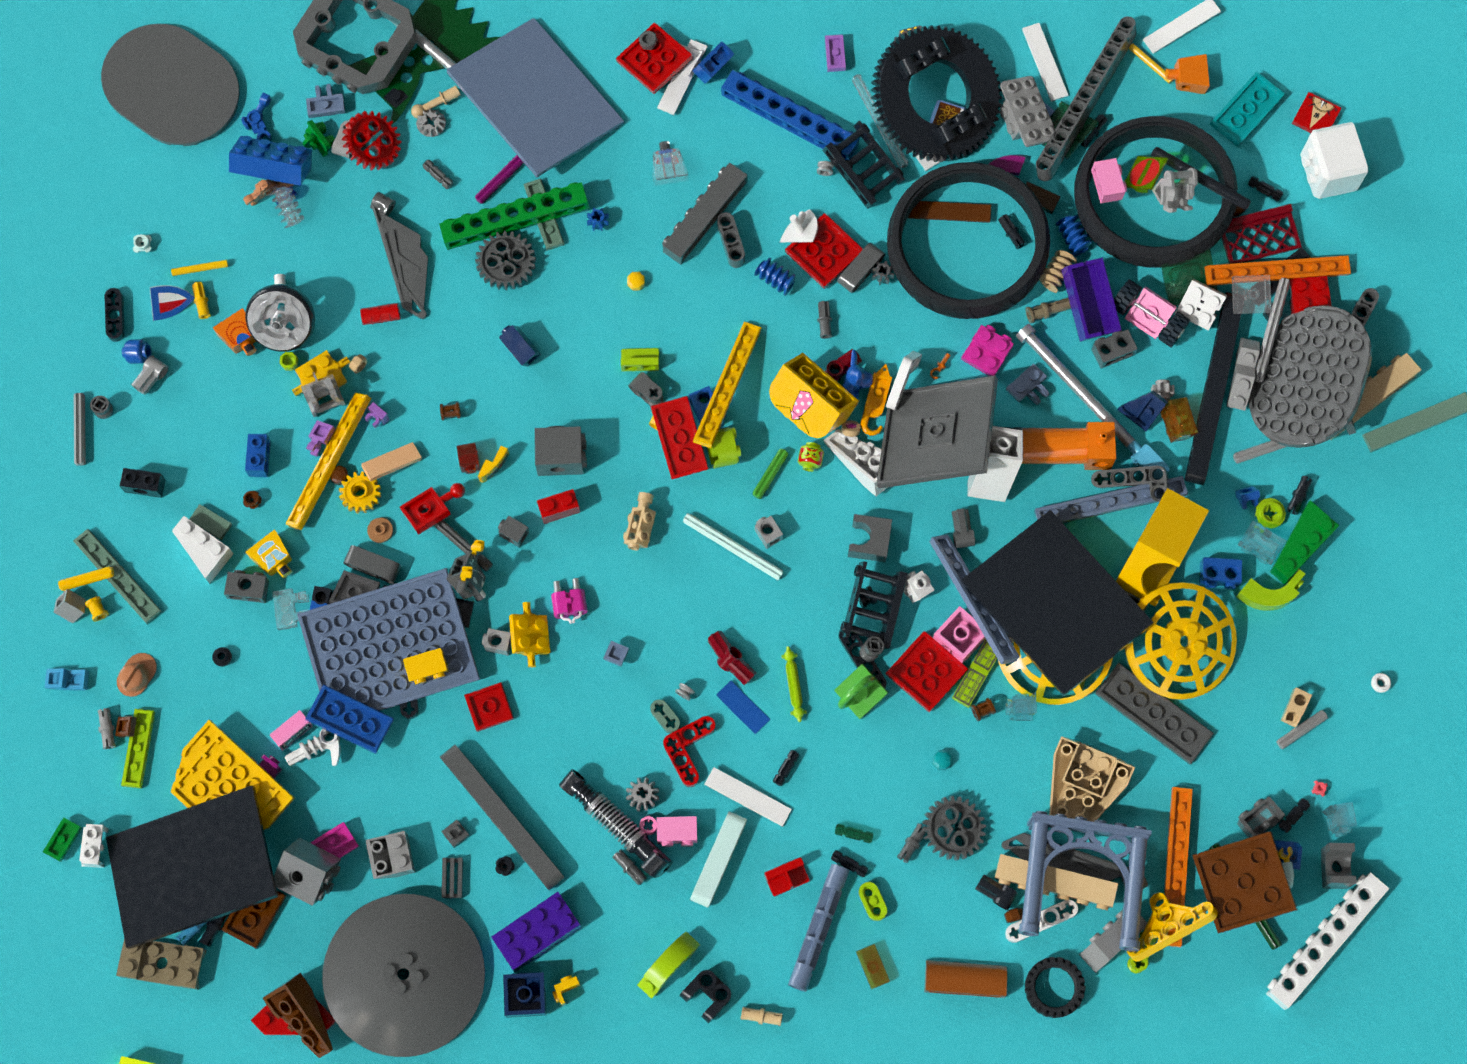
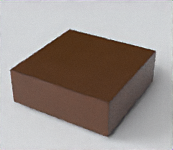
M132 716L118 717L115 736L120 738L134 737L137 718Z

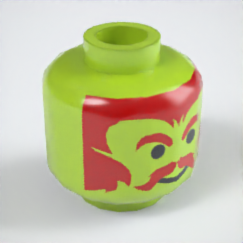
M807 442L806 445L801 446L797 461L803 467V470L813 472L814 469H819L822 466L824 451L820 448L819 444Z

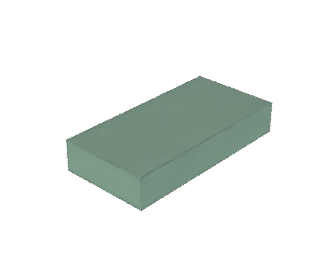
M200 504L189 519L221 541L232 526L229 521Z

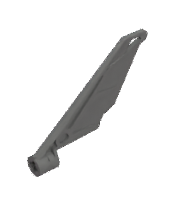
M377 192L372 199L370 208L373 209L402 308L420 319H425L427 316L424 310L428 256L421 249V235L388 217L393 211L396 201L381 192ZM412 300L421 312L417 313L412 310Z
M1027 833L1019 834L1003 841L1001 847L1004 850L1012 851L1020 859L1028 861L1031 835ZM1017 840L1025 846H1009V843ZM1048 842L1046 843L1045 859L1054 851ZM1075 849L1058 854L1048 864L1051 867L1107 881H1113L1121 877L1125 886L1123 875L1114 862ZM1145 876L1143 882V889L1148 887V883Z

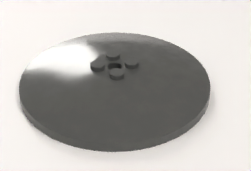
M415 894L390 895L373 900L360 907L338 928L325 955L322 977L323 990L328 1008L334 1020L354 1042L372 1052L385 1056H418L446 1045L468 1025L479 1006L483 994L485 981L484 959L474 932L467 922L452 908L426 896ZM405 968L409 971V977L406 980L398 978V971Z

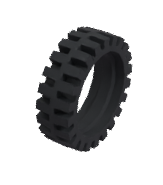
M1061 957L1045 958L1037 962L1030 969L1026 977L1025 993L1027 1001H1029L1030 1006L1037 1013L1045 1017H1065L1073 1013L1084 999L1085 980L1077 966L1067 959L1065 960ZM1060 968L1066 971L1072 978L1074 995L1066 1005L1050 1007L1038 998L1035 990L1036 980L1044 970Z

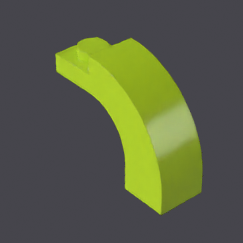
M1299 569L1287 585L1276 590L1264 588L1251 578L1236 597L1254 609L1263 611L1281 609L1289 605L1300 594L1297 590L1304 583L1302 578L1305 573Z
M684 932L653 963L637 986L652 999L677 969L695 953L700 944L688 932Z

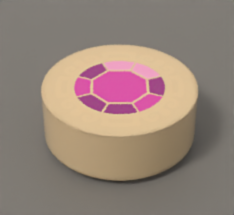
M848 420L842 424L841 432L845 436L855 437L860 434L861 426L856 421Z

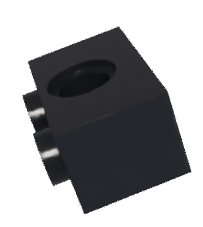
M123 468L119 486L125 493L162 498L166 480L161 473Z

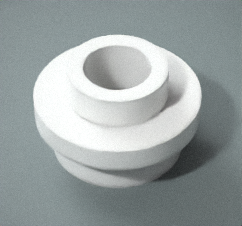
M1378 673L1372 677L1371 686L1376 692L1383 693L1390 688L1391 680L1386 674ZM1378 680H1381L1384 685L1379 686L1377 683Z

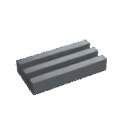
M442 858V898H462L463 858ZM447 863H450V894H447ZM455 863H458V894H454Z

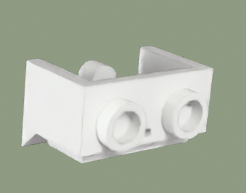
M86 824V827H83L79 859L82 867L104 868V864L99 861L100 852L104 850V845L101 844L103 832L108 833V828L104 825Z

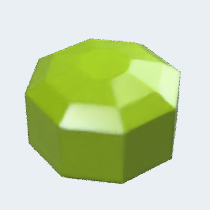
M285 352L280 356L279 363L285 371H293L298 367V357L293 352Z

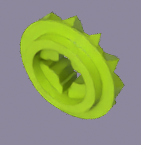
M1266 498L1255 507V516L1258 519V523L1262 524L1264 528H1276L1285 519L1284 506L1276 499ZM1268 508L1270 512L1277 513L1271 516V519L1268 515H1264Z

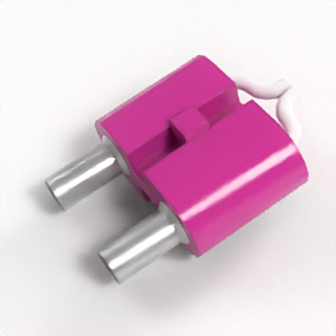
M579 578L572 579L573 589L570 592L561 591L560 581L553 582L554 593L551 594L554 617L569 621L570 624L575 623L576 619H579L588 612L585 591L580 589ZM569 615H574L572 620L568 617Z

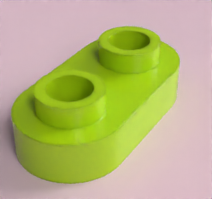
M872 882L863 883L859 888L858 894L866 913L871 920L881 921L887 914V907L880 891ZM871 890L872 895L866 896L865 891ZM879 908L880 914H874L873 909Z

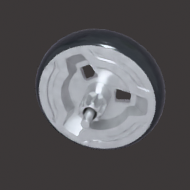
M273 284L259 289L250 298L245 311V321L249 333L260 345L269 350L287 352L301 347L309 340L315 327V313L311 302L301 291L289 285ZM279 303L285 304V306L281 305L280 308H278ZM271 318L270 325H266L264 320ZM288 322L294 325L295 328L293 330L286 327Z

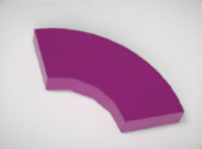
M1017 155L1003 156L993 160L988 165L1001 168L1005 172L1007 171L1019 176L1025 157Z

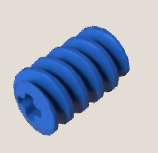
M1077 215L1064 217L1055 224L1059 227L1058 230L1062 233V238L1066 239L1065 243L1069 245L1068 249L1072 251L1074 257L1084 254L1092 243L1091 240L1085 241L1089 236L1088 234L1082 235L1085 228H1078L1082 223L1081 221L1075 222L1078 219Z
M769 257L766 261L764 260L759 264L754 275H759L760 280L765 279L766 284L772 283V288H777V291L780 293L784 291L783 294L786 296L795 283L796 275L793 274L789 277L790 271L787 270L783 273V266L777 269L778 262H774L771 265L772 258Z

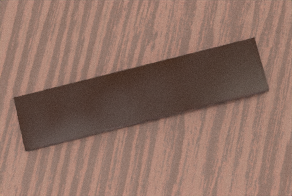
M920 201L908 218L990 223L991 205Z

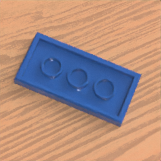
M323 684L305 720L377 754L394 718Z

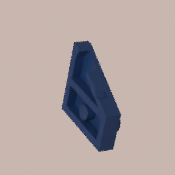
M1153 390L1122 404L1117 410L1144 431H1147L1168 401Z

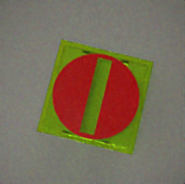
M1138 156L1125 179L1127 188H1133L1140 193H1148V190L1153 189L1168 158Z

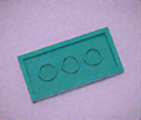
M1256 71L1211 121L1210 126L1239 147L1279 103L1285 93Z

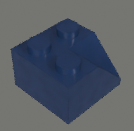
M544 972L503 975L504 1016L506 1018L547 1015Z

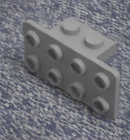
M1026 76L1003 81L1000 87L1005 101L1000 107V114L1005 120L1007 132L1011 135L1012 140H1017L1021 137L1026 147L1048 143L1055 128L1034 78Z

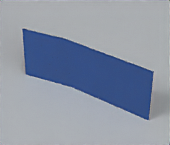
M732 680L716 694L754 734L770 720Z

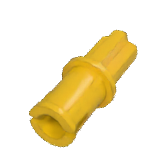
M195 282L192 288L198 317L200 319H207L211 316L207 303L209 299L206 297L203 283Z

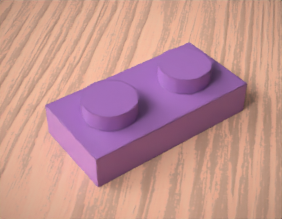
M843 35L825 36L827 72L846 71Z

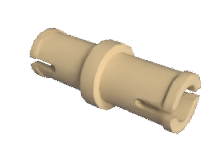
M742 1008L741 1020L756 1021L761 1025L768 1023L781 1026L783 1013L765 1011V1008L760 1010Z

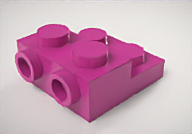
M981 325L962 355L961 360L988 376H994L1011 352L1014 343L1011 342L1012 339L1004 334L1000 336L995 333L996 330L992 326Z

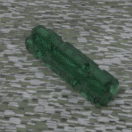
M837 824L835 828L836 835H845L847 838L858 841L863 840L866 843H871L874 834L869 831L863 832L861 829L850 826L845 827L842 824Z

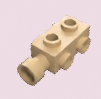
M639 492L637 499L639 502L638 507H632V511L628 515L629 524L627 531L623 534L624 544L628 545V548L638 551L639 548L648 547L656 514L655 511L649 509L654 498L650 493Z

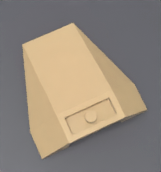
M1061 736L1053 757L1049 815L1064 814L1067 815V818L1072 819L1084 817L1087 821L1095 822L1127 787L1135 767L1082 742Z

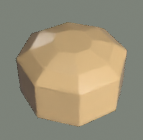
M361 354L355 356L349 364L350 369L354 373L361 372L367 364V359Z

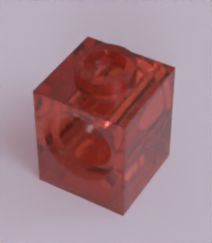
M469 443L456 446L461 472L472 474L476 470H480L476 444Z

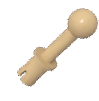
M455 85L444 92L440 91L439 97L423 105H414L411 108L412 116L418 119V115H424L423 110L428 111L430 108L432 109L443 102L447 105V102L461 96L458 87Z

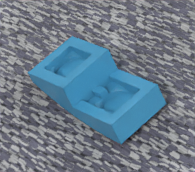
M64 668L47 669L44 688L87 690L89 671L66 670Z

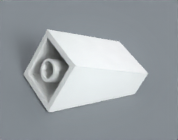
M992 426L987 473L969 476V497L1005 502L1023 461L1022 430Z

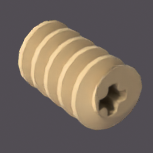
M1056 251L1055 256L1051 258V262L1047 264V268L1043 271L1039 279L1040 283L1049 291L1057 293V287L1062 286L1059 280L1064 281L1061 269L1073 265L1072 263L1076 264V258L1066 251Z

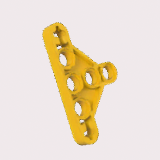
M1156 893L1149 901L1153 912L1142 936L1138 938L1140 950L1137 953L1127 951V954L1135 962L1142 961L1215 920L1218 914L1217 909L1210 902H1203L1194 908L1171 904L1163 893ZM1164 899L1162 905L1156 906L1157 901ZM1165 914H1170L1167 920L1162 921V917ZM1193 918L1192 924L1186 926V921ZM1176 928L1173 935H1168L1169 930ZM1154 938H1159L1156 944L1150 945Z

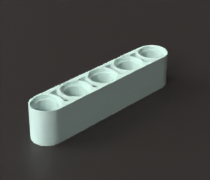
M730 811L728 812L691 895V901L709 908L745 827L746 818Z

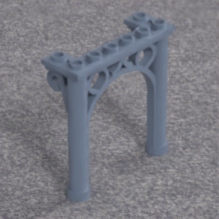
M1044 811L1032 813L1027 821L1028 830L1032 831L1022 923L1019 924V934L1039 936L1044 877L1049 862L1055 856L1067 850L1090 849L1110 858L1119 867L1123 875L1125 892L1119 949L1132 952L1139 951L1140 941H1138L1146 849L1147 840L1151 836L1152 830H1146V827L1143 826L1126 827L1127 825L1124 823L1107 824L1104 820L1092 822L1087 821L1084 817L1072 819L1067 818V815L1064 814L1047 815L1048 813ZM1071 831L1085 833L1084 837L1077 838L1076 842L1072 843L1074 838ZM1054 832L1065 833L1068 837V842L1060 846L1053 841L1052 834ZM1095 835L1109 837L1105 841L1104 847L1101 846L1102 842L1098 841ZM1048 842L1054 851L1045 859L1046 843ZM1110 842H1123L1126 847L1125 852L1115 854L1110 849ZM1129 854V868L1127 869L1121 859Z

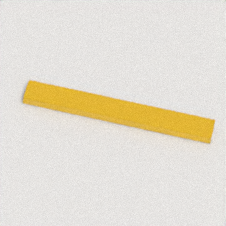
M744 321L695 434L693 443L712 448L762 327Z
M354 393L286 522L287 526L298 530L303 529L372 399L368 395Z

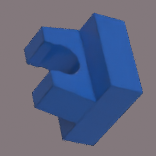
M1254 486L1235 491L1236 498L1242 509H1247V502L1250 500L1254 507L1258 505L1260 493Z

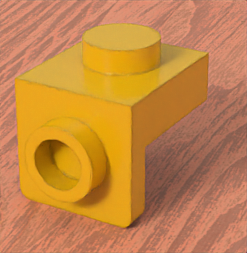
M566 976L560 979L561 983L554 985L556 991L552 993L556 1003L560 1002L562 1006L566 1005L562 993L580 986L576 976Z

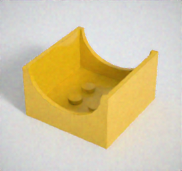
M1167 488L1116 582L1125 591L1140 599L1150 591L1168 584L1174 571L1184 559L1209 510ZM1161 595L1155 597L1149 604L1156 607Z

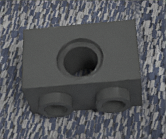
M234 570V572H228L224 595L227 599L266 603L269 580L263 573L254 572L251 575L241 570ZM251 582L249 589H243L245 583Z

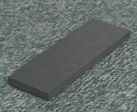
M1120 663L1115 666L1095 693L1189 765L1214 734L1166 697L1157 695L1147 689L1131 671Z

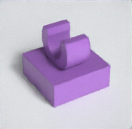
M374 402L368 407L370 413L366 415L365 420L368 422L371 418H375L376 421L372 424L374 428L378 427L380 422L385 425L390 420L388 414Z

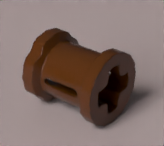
M459 402L451 405L440 404L442 421L445 418H461Z
M986 698L984 702L976 706L974 704L971 705L972 713L978 722L989 714H996L994 705L989 698Z

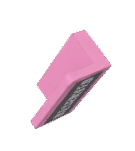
M299 710L269 736L283 751L313 727V725L305 720V715Z

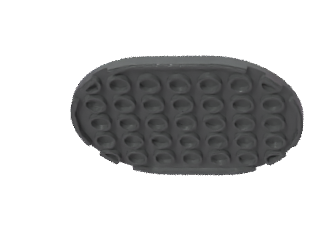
M150 24L129 31L110 48L104 59L101 71L102 88L112 108L144 133L167 145L192 146L207 139H212L228 126L238 108L240 88L232 66L217 51L188 31L177 26Z
M1331 306L1308 307L1296 314L1292 313L1281 321L1278 325L1264 380L1261 383L1254 381L1248 400L1253 421L1267 438L1287 447H1310L1333 438L1351 422L1360 405L1372 361L1371 340L1361 322L1349 312Z

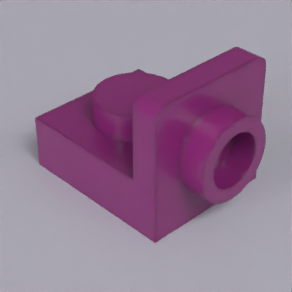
M263 755L261 757L263 760L259 765L275 779L282 770L278 766L280 762L272 755L269 758Z

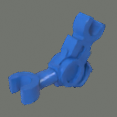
M264 92L260 96L256 110L253 109L247 114V117H242L241 119L242 124L247 130H250L248 126L250 125L252 126L253 133H258L257 139L261 140L263 136H268L269 140H271L272 137L267 131L262 112L272 99L269 98L270 95Z

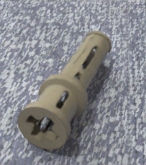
M1065 298L1048 304L1042 302L1039 306L1026 307L1025 310L1029 323H1034V320L1047 319L1054 313L1069 310L1071 306L1069 298Z

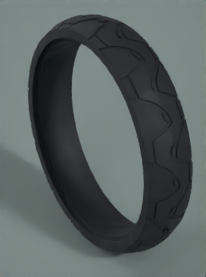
M1148 116L1123 122L1100 136L1087 150L1079 165L1074 183V198L1076 209L1078 210L1077 213L1083 227L1091 239L1105 252L1129 264L1132 263L1136 266L1149 268L1171 267L1200 257L1222 238L1231 224L1237 205L1222 197L1221 208L1213 222L1204 231L1188 241L1163 247L1139 245L1115 234L1097 215L1089 192V183L1092 178L1091 169L1094 162L1102 161L1110 152L1125 143L1143 138H1165L1186 144L1199 152L1211 164L1220 183L1237 192V178L1229 156L1226 155L1227 153L1210 134L1184 120L1165 116Z
M962 162L942 166L928 172L916 180L904 192L890 218L887 232V250L891 266H893L892 269L898 281L918 303L944 316L959 319H978L1008 310L1024 299L1034 288L1048 262L1050 230L1040 201L1036 198L1034 192L1019 178L1010 172H1005V170L992 165ZM973 182L995 187L1011 196L1027 214L1034 231L1035 252L1024 274L1006 290L981 299L965 300L952 298L926 286L910 268L902 248V233L905 223L912 210L923 198L947 185Z

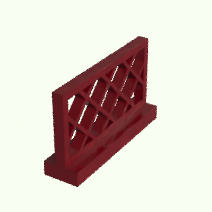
M1288 204L1233 218L1230 226L1222 236L1229 264L1246 263L1301 248L1302 246L1292 216V205ZM1288 218L1290 224L1288 230L1278 226L1280 220ZM1267 223L1274 227L1270 235L1260 230L1263 224ZM1246 228L1256 231L1252 239L1243 235ZM1275 229L1285 233L1281 241L1272 237ZM1232 232L1238 236L1234 244L1227 240L1226 233ZM1258 233L1267 238L1263 246L1254 241ZM1287 235L1294 239V246L1289 247L1283 243ZM1240 237L1250 242L1246 250L1236 245ZM1269 240L1278 244L1275 251L1266 248ZM1252 244L1261 249L1258 255L1254 256L1248 252ZM1234 248L1243 253L1241 259L1233 261L1231 253Z

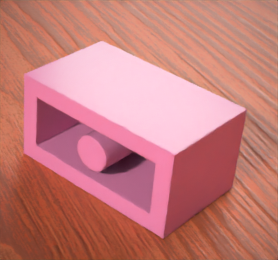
M1117 159L1094 162L1091 171L1100 203L1122 200L1125 192H1127V185L1122 180V168L1117 163Z
M697 816L657 817L658 844H662V847H673V844L679 843L684 847L693 846V843H697Z

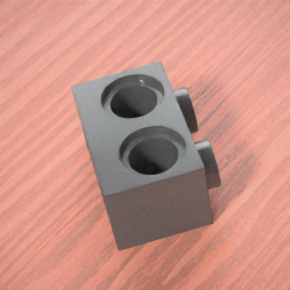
M1121 330L1113 333L1108 338L1101 337L1095 340L1091 350L1102 369L1134 356L1137 352V346L1129 330L1123 332ZM1122 341V342H1124L1127 346H1126V347H1121V346L1118 344V342ZM1106 348L1110 353L1104 354L1101 349Z

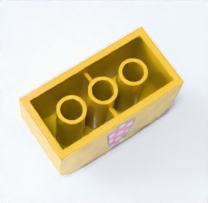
M804 353L783 364L769 389L770 398L774 406L786 418H789L797 425L800 430L813 438L824 437L845 423L859 402L858 399Z

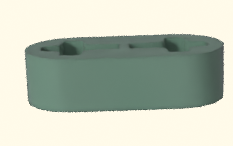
M663 700L653 701L650 706L651 714L664 731L671 734L678 730L680 721L667 703ZM658 705L660 707L663 705L662 709L665 715L662 716L659 711L655 713V706ZM667 717L671 722L674 720L676 721L674 723L675 728H672L671 726L668 728L666 727L668 725V722L666 721Z

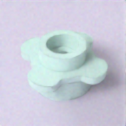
M141 234L134 236V252L145 251L148 253L151 251L150 242L152 238L150 235L145 236Z

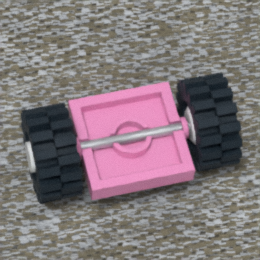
M1128 279L1114 298L1116 311L1124 315L1132 305L1124 319L1154 339L1163 330L1159 340L1172 348L1188 326L1190 319L1180 312H1176L1169 321L1177 307L1147 287L1142 290L1136 299L1142 287Z

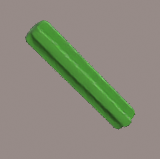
M781 448L778 450L754 489L753 496L757 499H762L787 458L788 452Z

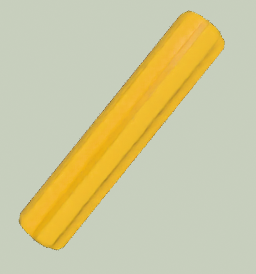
M108 566L59 580V589L65 591L66 589L111 578L114 576V570Z

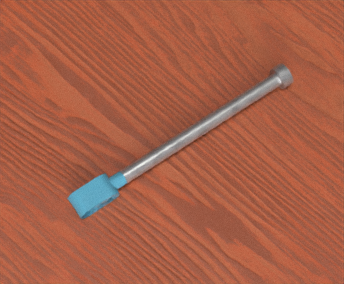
M1030 324L1024 326L1017 333L1016 337L1021 343L1027 342L1102 422H1115V436L1133 454L1131 460L1136 467L1157 465L1164 467L1169 472L1168 465L1147 444L1141 446L1040 341L1035 335L1036 330ZM1157 469L1154 472V478L1159 480L1163 477L1161 469Z

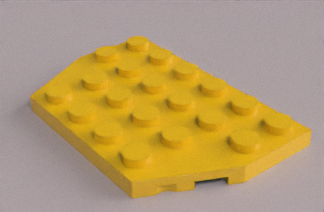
M208 720L183 748L179 769L176 771V779L171 789V793L189 808L252 785L255 787L264 830L270 828L295 799L293 795L212 720Z

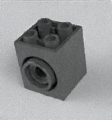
M581 426L535 428V466L538 476L584 474L583 468H587L586 452L583 450L587 449L585 433L581 432Z
M298 838L283 851L274 874L276 888L313 906L318 901H322L325 894H329L334 886V883H332L333 878L338 875L341 869L339 866L341 858L302 838Z

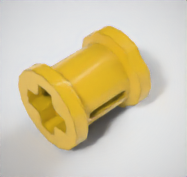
M100 596L85 602L86 608H89L92 614L93 622L100 621L109 615L101 603L102 599Z

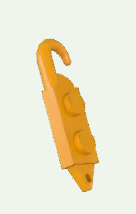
M887 364L877 373L874 372L873 382L870 386L862 415L861 429L869 436L879 434L883 428L880 425L877 430H870L868 422L869 418H878L884 411L892 381Z

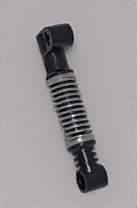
M571 769L559 783V786L570 796H575L576 800L579 799L588 815L593 813L592 818L596 817L595 821L599 820L598 824L602 823L601 827L606 826L605 830L609 829L608 833L612 832L611 836L615 835L614 839L619 838L618 842L622 841L621 845L625 844L624 848L630 853H635L644 861L641 867L653 878L662 876L672 865L673 861L648 839V835L643 830H640L637 824H634L633 821L630 822V818H627L624 812H621L620 809L617 810V806H614L611 800H608L601 792L595 791L589 784H586V779L579 772Z

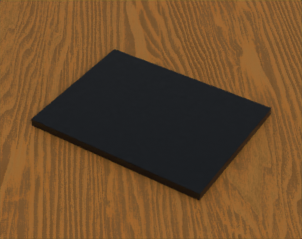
M1051 510L961 579V583L1063 697L1154 624Z
M252 785L106 837L125 945L128 949L278 897L256 791Z

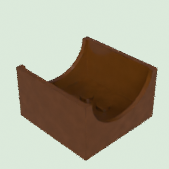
M1271 831L1192 855L1207 902L1212 903L1217 909L1218 914L1214 923L1218 933L1228 932L1298 911Z

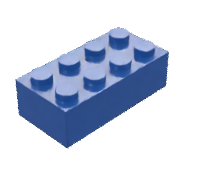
M240 136L229 152V172L299 186L302 185L312 167V149H307L304 146H291L287 143L270 142L267 139L259 140L250 136Z

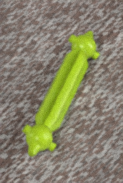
M787 646L786 652L781 657L787 661L785 668L791 704L794 707L790 714L797 718L798 722H801L803 715L806 714V710L801 708L803 701L797 664L794 662L797 653L791 651L790 647Z

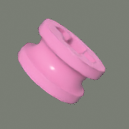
M645 816L641 819L639 824L640 830H643L647 835L654 834L657 830L656 820L651 816ZM648 821V823H650V821H652L653 829L649 830L647 828V830H645L644 822Z

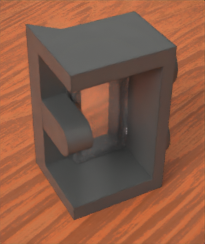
M1267 797L1265 800L1261 798L1253 805L1254 808L1251 811L1245 810L1238 816L1237 825L1250 838L1271 830L1283 820L1285 814L1270 797Z

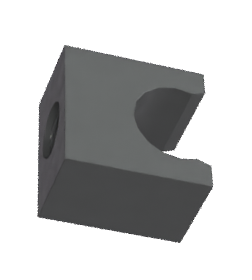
M854 514L852 527L865 530L869 534L870 540L863 545L850 544L848 557L886 563L892 519Z
M1328 843L1321 848L1322 888L1348 889L1356 884V876L1351 873V855L1355 851V843ZM1333 863H1337L1340 866V872L1333 870Z

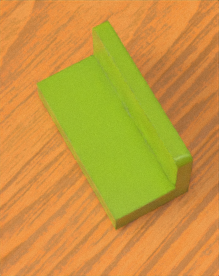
M622 349L621 372L659 371V349Z

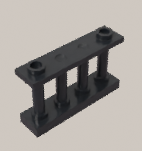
M859 120L853 126L856 130L838 145H833L830 142L822 151L868 209L877 201L875 199L876 194L893 181L899 185L905 178L903 177L902 170L899 167H895L869 133L870 129L865 123L862 124ZM859 137H862L867 146L849 160H845L841 155V151ZM870 152H873L879 160L860 175L856 174L852 169L853 165ZM884 166L890 175L872 189H867L863 184L864 180Z
M859 562V565H856L854 570L856 578L846 619L840 627L841 637L849 638L850 633L868 638L876 636L883 641L884 649H889L908 573L899 571L895 575L890 576L866 569L868 562ZM864 577L890 583V586H892L891 594L886 595L861 588ZM859 595L886 602V605H888L886 612L879 613L857 607ZM855 614L881 621L883 623L882 631L875 632L853 626Z

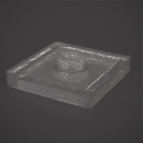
M1270 275L1232 276L1233 314L1271 313Z

